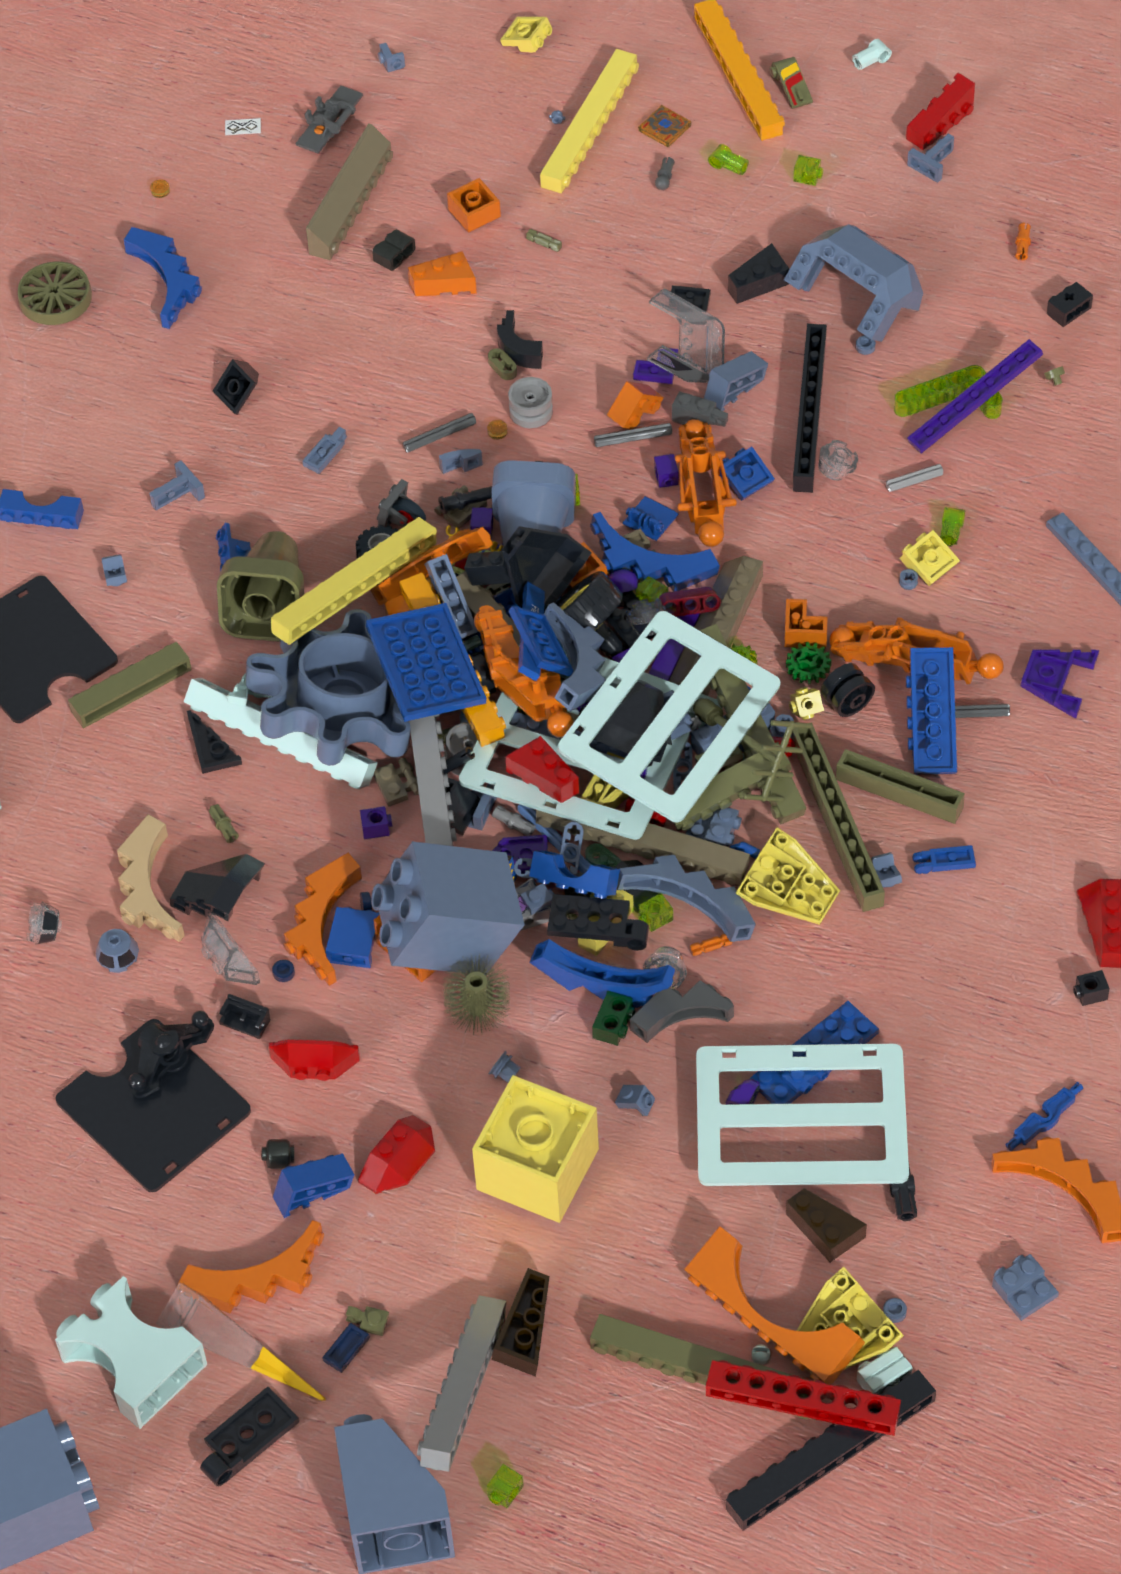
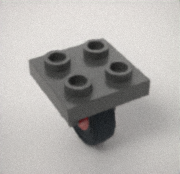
M401 479L397 485L394 484L391 487L389 496L381 500L378 506L380 512L377 516V527L379 525L387 527L391 523L405 527L409 522L414 521L418 517L426 521L424 511L417 503L407 497L409 482Z

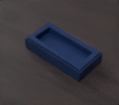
M350 1322L322 1357L323 1362L342 1373L369 1340L370 1335Z

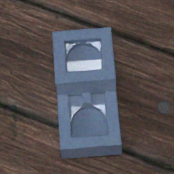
M463 449L439 455V467L443 474L462 467L464 472L483 465L480 449Z

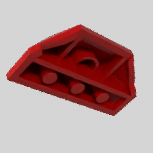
M290 1039L269 1043L271 1059L290 1078L298 1080L318 1079L326 1081L337 1079L360 1061L358 1045L350 1046L347 1043L337 1041Z
M414 1115L397 1120L370 1152L359 1176L358 1183L375 1194L408 1185L435 1153L431 1126Z

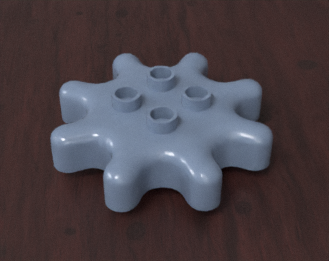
M361 609L350 610L346 613L344 622L339 629L319 631L313 628L290 645L280 639V647L284 654L256 653L248 657L245 678L247 688L257 694L272 696L261 705L260 729L264 736L277 739L293 732H303L312 735L317 739L318 760L328 766L340 763L344 757L346 747L357 742L375 744L390 757H400L407 752L410 739V723L403 720L365 626L366 620L371 619V615Z

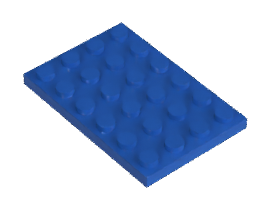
M447 603L366 620L365 626L404 722L486 704L487 698Z

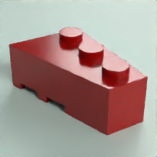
M541 736L505 756L507 773L521 777L523 782L535 785L539 788V791L558 802L563 803L579 793V777Z

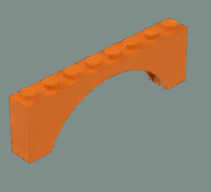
M719 1226L684 1269L690 1275L687 1279L696 1287L700 1285L705 1287L707 1290L704 1293L714 1301L720 1299L724 1303L722 1307L731 1315L735 1312L740 1315L739 1321L749 1329L752 1326L759 1331L757 1335L766 1343L770 1340L775 1343L774 1349L784 1357L787 1354L794 1359L792 1363L801 1371L805 1368L812 1373L809 1376L810 1378L832 1385L863 1347L865 1341L844 1323L824 1330L804 1332L777 1326L759 1315L748 1301L741 1282L740 1256L743 1246L736 1238Z

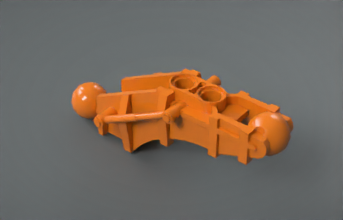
M691 419L684 425H680L678 431L682 454L675 456V461L679 463L680 503L677 505V510L688 511L690 522L694 523L695 534H698L699 540L705 546L714 547L719 545L724 538L723 518L725 507L736 506L737 501L735 498H732L722 459L726 457V453L724 450H715L711 424L703 423L699 419ZM710 470L715 500L697 501L693 471L703 473Z
M489 605L481 606L474 617V625L478 632H480L487 666L495 688L498 687L534 721L541 722L548 719L547 728L549 732L555 737L563 738L573 725L574 720L567 713V708L555 699L561 687L559 673L541 669L540 677L537 681H534L518 672L520 647L513 637L512 625H508L505 622L501 610L496 611Z
M901 617L897 618L895 625H875L873 621H867V623L847 622L846 625H839L838 628H835L829 640L831 652L843 657L845 662H851L853 659L866 662L867 666H873L874 663L901 666L905 673H910V648L953 647L954 680H965L966 684H971L974 672H979L983 678L994 679L999 677L1004 669L1003 660L997 654L987 653L977 660L969 642L963 640L965 636L963 632L959 631L955 635L936 629H927L913 625Z

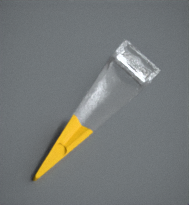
M179 1282L156 1324L164 1329L183 1326L203 1344V1348L319 1400H326L323 1395L206 1297Z

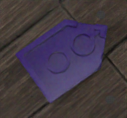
M547 836L504 837L492 851L506 852L507 855L513 856L515 865V862L520 858L532 859L534 851H548ZM524 861L522 865L517 866V869H520L521 873L525 874L527 870L530 871L531 867L527 866V862Z

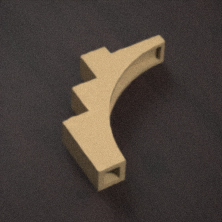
M148 814L117 850L119 863L126 868L118 878L120 890L127 896L126 900L120 905L122 920L128 925L133 924L140 928L145 923L149 928H156L161 931L167 938H173L180 942L185 936L182 924L162 908L151 889L150 880L153 861L160 846L168 837L165 823Z

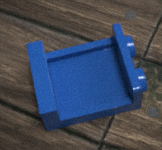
M351 907L336 908L326 947V956L330 963L371 968V953L375 940L373 920L380 915L379 912L356 910Z

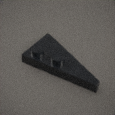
M191 710L187 711L202 774L242 765L241 757L234 754L226 742L222 741L210 727L207 728L197 714L191 712Z

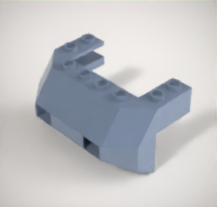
M850 224L825 231L803 245L784 278L787 283L796 289H803L809 292L826 262L876 295L857 330L871 340L881 342L900 309L906 308L919 311L923 296V290L913 264L856 226Z

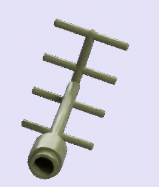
M700 698L693 705L695 715L709 726L719 724L721 727H724L728 721L723 717L722 708L707 698ZM772 720V726L787 727L780 746L761 745L747 734L743 737L742 742L773 763L771 771L755 769L752 771L753 775L768 776L762 794H744L743 799L760 800L762 802L784 801V797L768 796L775 777L792 778L794 776L792 772L778 771L784 752H803L802 748L787 747L793 728L811 729V723Z

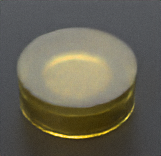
M156 180L150 186L151 194L156 198L166 197L170 193L169 183L165 180Z
M502 420L491 421L487 426L489 437L496 440L504 438L508 432L507 424Z

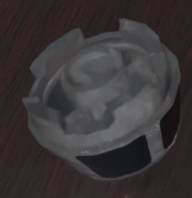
M656 598L655 602H649L648 599L638 601L632 604V610H626V622L640 636L658 612L666 611L665 606L662 605L661 600ZM651 630L648 636L654 635L656 633Z
M43 901L42 903L33 902L28 919L30 933H27V941L35 942V945L55 941L56 934L60 933L62 920H59V910Z

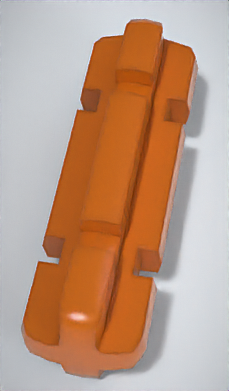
M722 934L720 937L716 936L703 940L701 943L691 944L690 951L693 956H697L702 952L706 953L719 949L722 946L731 945L733 942H730L727 936Z

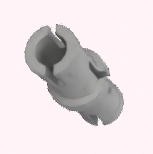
M500 805L493 811L492 817L508 825L507 827L511 830L515 829L526 836H531L535 831L536 826L521 818L518 813H512Z

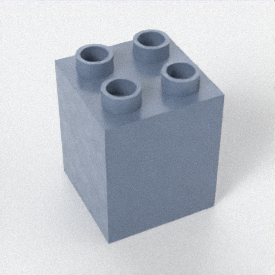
M412 841L401 858L393 860L390 873L382 884L375 885L371 895L372 907L374 910L379 911L382 923L379 933L380 943L388 949L391 966L457 972L455 970L457 967L464 971L463 968L466 969L469 966V970L472 964L475 971L476 956V971L479 959L480 968L482 969L481 965L483 966V963H485L483 968L486 969L488 965L493 966L525 925L506 852Z
M47 1409L0 1428V1570L94 1531L88 1513L96 1511L100 1507L93 1491L89 1474L84 1462L80 1460L67 1421L65 1420L54 1425Z

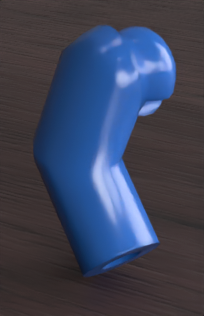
M740 842L729 847L748 853L754 859L757 858L760 849L746 842Z

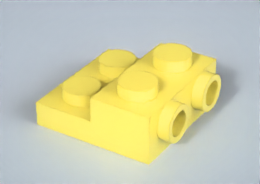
M516 17L500 41L503 46H518L520 52H536L539 47L543 46L544 39L552 34V26L547 17Z
M934 530L928 534L922 533L916 539V544L913 546L909 544L901 551L903 555L899 558L908 569L916 571L928 586L932 585L960 561Z

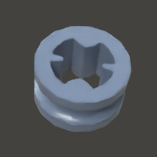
M905 569L900 573L899 584L903 589L912 590L917 586L918 574L916 571Z

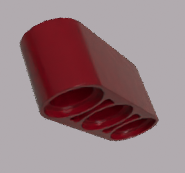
M701 587L663 593L659 596L657 603L661 607V611H666L678 617L715 611L719 608L721 600L713 588ZM713 596L711 601L705 602L708 597ZM693 599L691 604L685 605L686 601ZM673 602L672 606L665 608L667 603Z

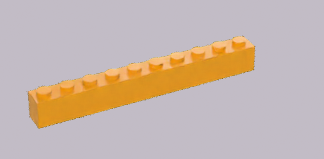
M706 0L694 4V18L761 141L783 135L784 118L782 115H779L777 105L772 103L769 91L765 90L762 78H759L757 75L756 67L751 65L748 53L745 54L742 42L738 41L735 29L730 27V21L728 17L724 16L722 6L718 5L716 0Z
M423 572L399 581L402 595L410 611L442 604L438 594L434 595L433 593L434 588L431 580H426ZM475 670V672H476V674H477V677H478L479 681L481 682V681H482V680H481V676H480L478 670ZM486 685L482 686L487 698L486 704L462 709L481 747L505 738L504 729H506L503 717H498L497 715L498 709L495 702H490L488 698L490 694Z

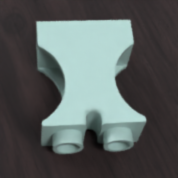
M123 1276L113 1286L109 1283L102 1285L92 1296L90 1304L97 1310L98 1319H90L85 1314H82L80 1317L76 1315L69 1316L58 1327L55 1341L61 1360L64 1363L75 1361L95 1363L107 1369L115 1377L114 1394L119 1410L136 1427L141 1429L207 1366L203 1344L183 1326L171 1329L152 1327L140 1321L131 1312L133 1299L127 1278Z

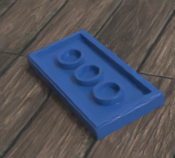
M512 606L508 612L536 667L570 677L574 670L546 616Z

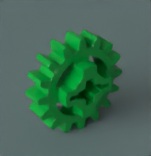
M809 642L806 643V646H802L799 643L798 649L792 647L791 653H787V673L792 674L793 680L800 678V683H803L804 680H807L808 684H811V680L819 683L820 677L825 679L826 673H830L832 661L830 653L825 652V647L817 648V643L813 646H810Z

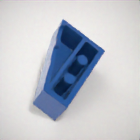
M343 1153L335 1156L329 1155L324 1159L316 1161L310 1160L297 1166H288L281 1170L273 1198L281 1214L286 1218L290 1216L289 1211L300 1206L306 1209L310 1207L309 1202L322 1197L325 1200L349 1189L355 1174Z

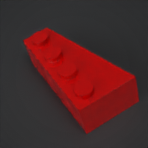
M959 72L954 76L955 81L951 85L947 83L942 88L944 92L938 98L934 97L930 101L927 110L922 109L907 125L906 139L922 150L932 145L940 136L945 135L950 128L957 125L965 116L970 115L974 109L975 83Z

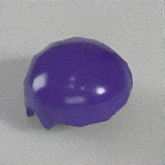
M620 569L610 574L609 578L622 593L637 589V576L632 571Z

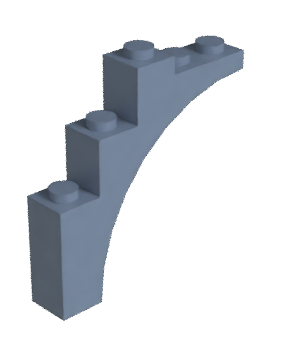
M553 602L548 605L544 615L566 651L569 662L574 670L571 676L562 683L555 699L569 711H572L592 700L607 680L599 674L606 660L598 653L604 638L590 626L583 628Z
M675 855L655 857L653 864L620 868L617 890H647L672 896L699 909L711 918L723 930L730 942L749 940L751 938L756 923L741 897L736 894L737 890L735 887L715 889L705 871L685 873Z

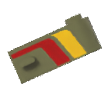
M790 57L772 62L769 68L770 75L776 81H781L791 108L794 109L813 103L796 58Z

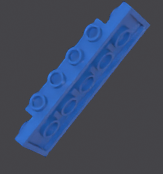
M953 647L910 648V675H906V688H910L911 696H907V709H911V717H907V729H912V737H908V750H912L914 775L957 774Z
M847 1001L792 1045L866 1044L879 1034V1028L853 1004ZM793 1052V1057H806V1052ZM832 1070L758 1071L749 1079L760 1082L759 1092L771 1104H791L802 1094L810 1092L813 1085L818 1081L825 1080Z

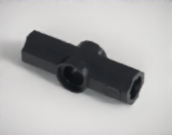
M909 1167V1178L906 1182L890 1184L891 1197H894L897 1219L902 1221H911L917 1217L914 1197L915 1182Z

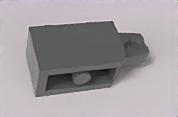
M679 391L672 404L673 422L684 425L688 420L699 419L703 423H708V425L723 427L728 422V413L716 408V402Z

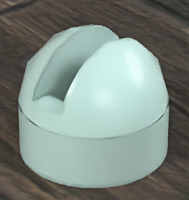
M764 1344L756 1345L752 1350L753 1362L760 1365H765L769 1362L771 1355L769 1348Z

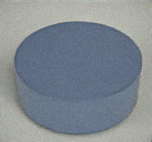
M865 335L860 336L856 340V350L858 353L869 355L875 351V340H871Z
M891 1298L885 1302L883 1313L892 1323H898L905 1319L907 1306L901 1299Z

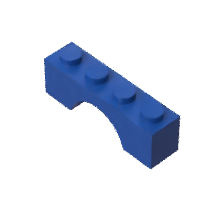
M3 489L0 496V520L6 522L78 529L84 512L82 500L77 497L61 496L50 505L35 506L25 500L22 491Z
M538 850L533 852L529 876L537 878L538 883L549 884L553 882L556 883L555 887L568 889L573 887L577 893L587 894L589 891L594 893V897L607 899L609 895H616L620 869L601 864L591 865L585 874L578 877L568 870L563 855Z

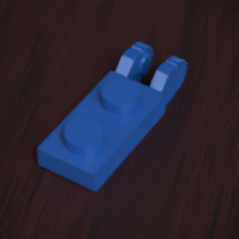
M972 845L929 849V851L916 852L912 856L914 862H921L914 867L916 874L976 868Z

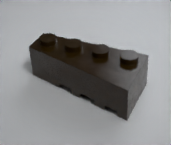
M528 1268L494 1346L492 1360L536 1377L550 1276Z

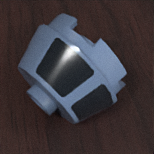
M111 929L101 936L95 954L101 966L109 969V972L120 973L127 971V967L132 965L134 961H137L139 947L134 938L126 931Z

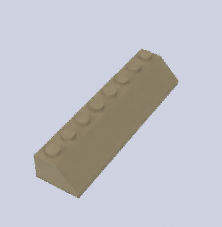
M368 123L306 227L309 255L327 260L332 259L333 255L338 252L342 240H345L347 231L354 225L357 214L361 213L364 202L368 201L370 192L377 186L380 175L384 174L387 163L391 162L393 158L391 142L372 124Z
M741 556L725 562L713 586V589L720 597L721 604L715 611L701 613L694 628L701 630L717 624L730 649L762 580L763 561ZM713 596L708 597L706 602L711 601ZM685 646L669 682L680 685L700 659L698 654ZM709 684L701 694L708 696L711 690Z

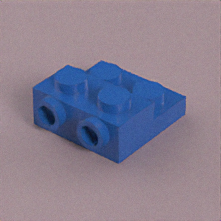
M753 447L747 450L742 448L734 454L735 457L732 459L726 458L723 460L729 487H732L741 501L775 480Z

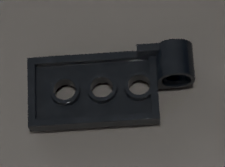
M632 590L622 593L623 598L618 607L622 606L624 608H616L604 621L622 641L623 646H626V650L631 648L640 636L627 619L635 612L640 611L644 624L650 623L644 610L647 607ZM652 631L646 638L650 640L656 636V633Z
M553 894L547 935L613 941L614 946L627 947L631 950L639 951L647 946L649 925L641 920L628 919L630 901ZM569 914H576L578 916L574 920L567 918ZM598 916L600 919L592 922L588 918ZM616 917L622 919L620 923H612L610 920Z
M266 1387L204 1438L205 1443L214 1453L210 1454L200 1466L201 1471L217 1487L222 1486L298 1424L299 1418L269 1387ZM266 1414L272 1417L268 1423H261L259 1421L260 1417ZM244 1430H252L254 1432L250 1438L245 1439L241 1437V1433ZM226 1445L235 1446V1450L232 1453L226 1454L222 1451Z

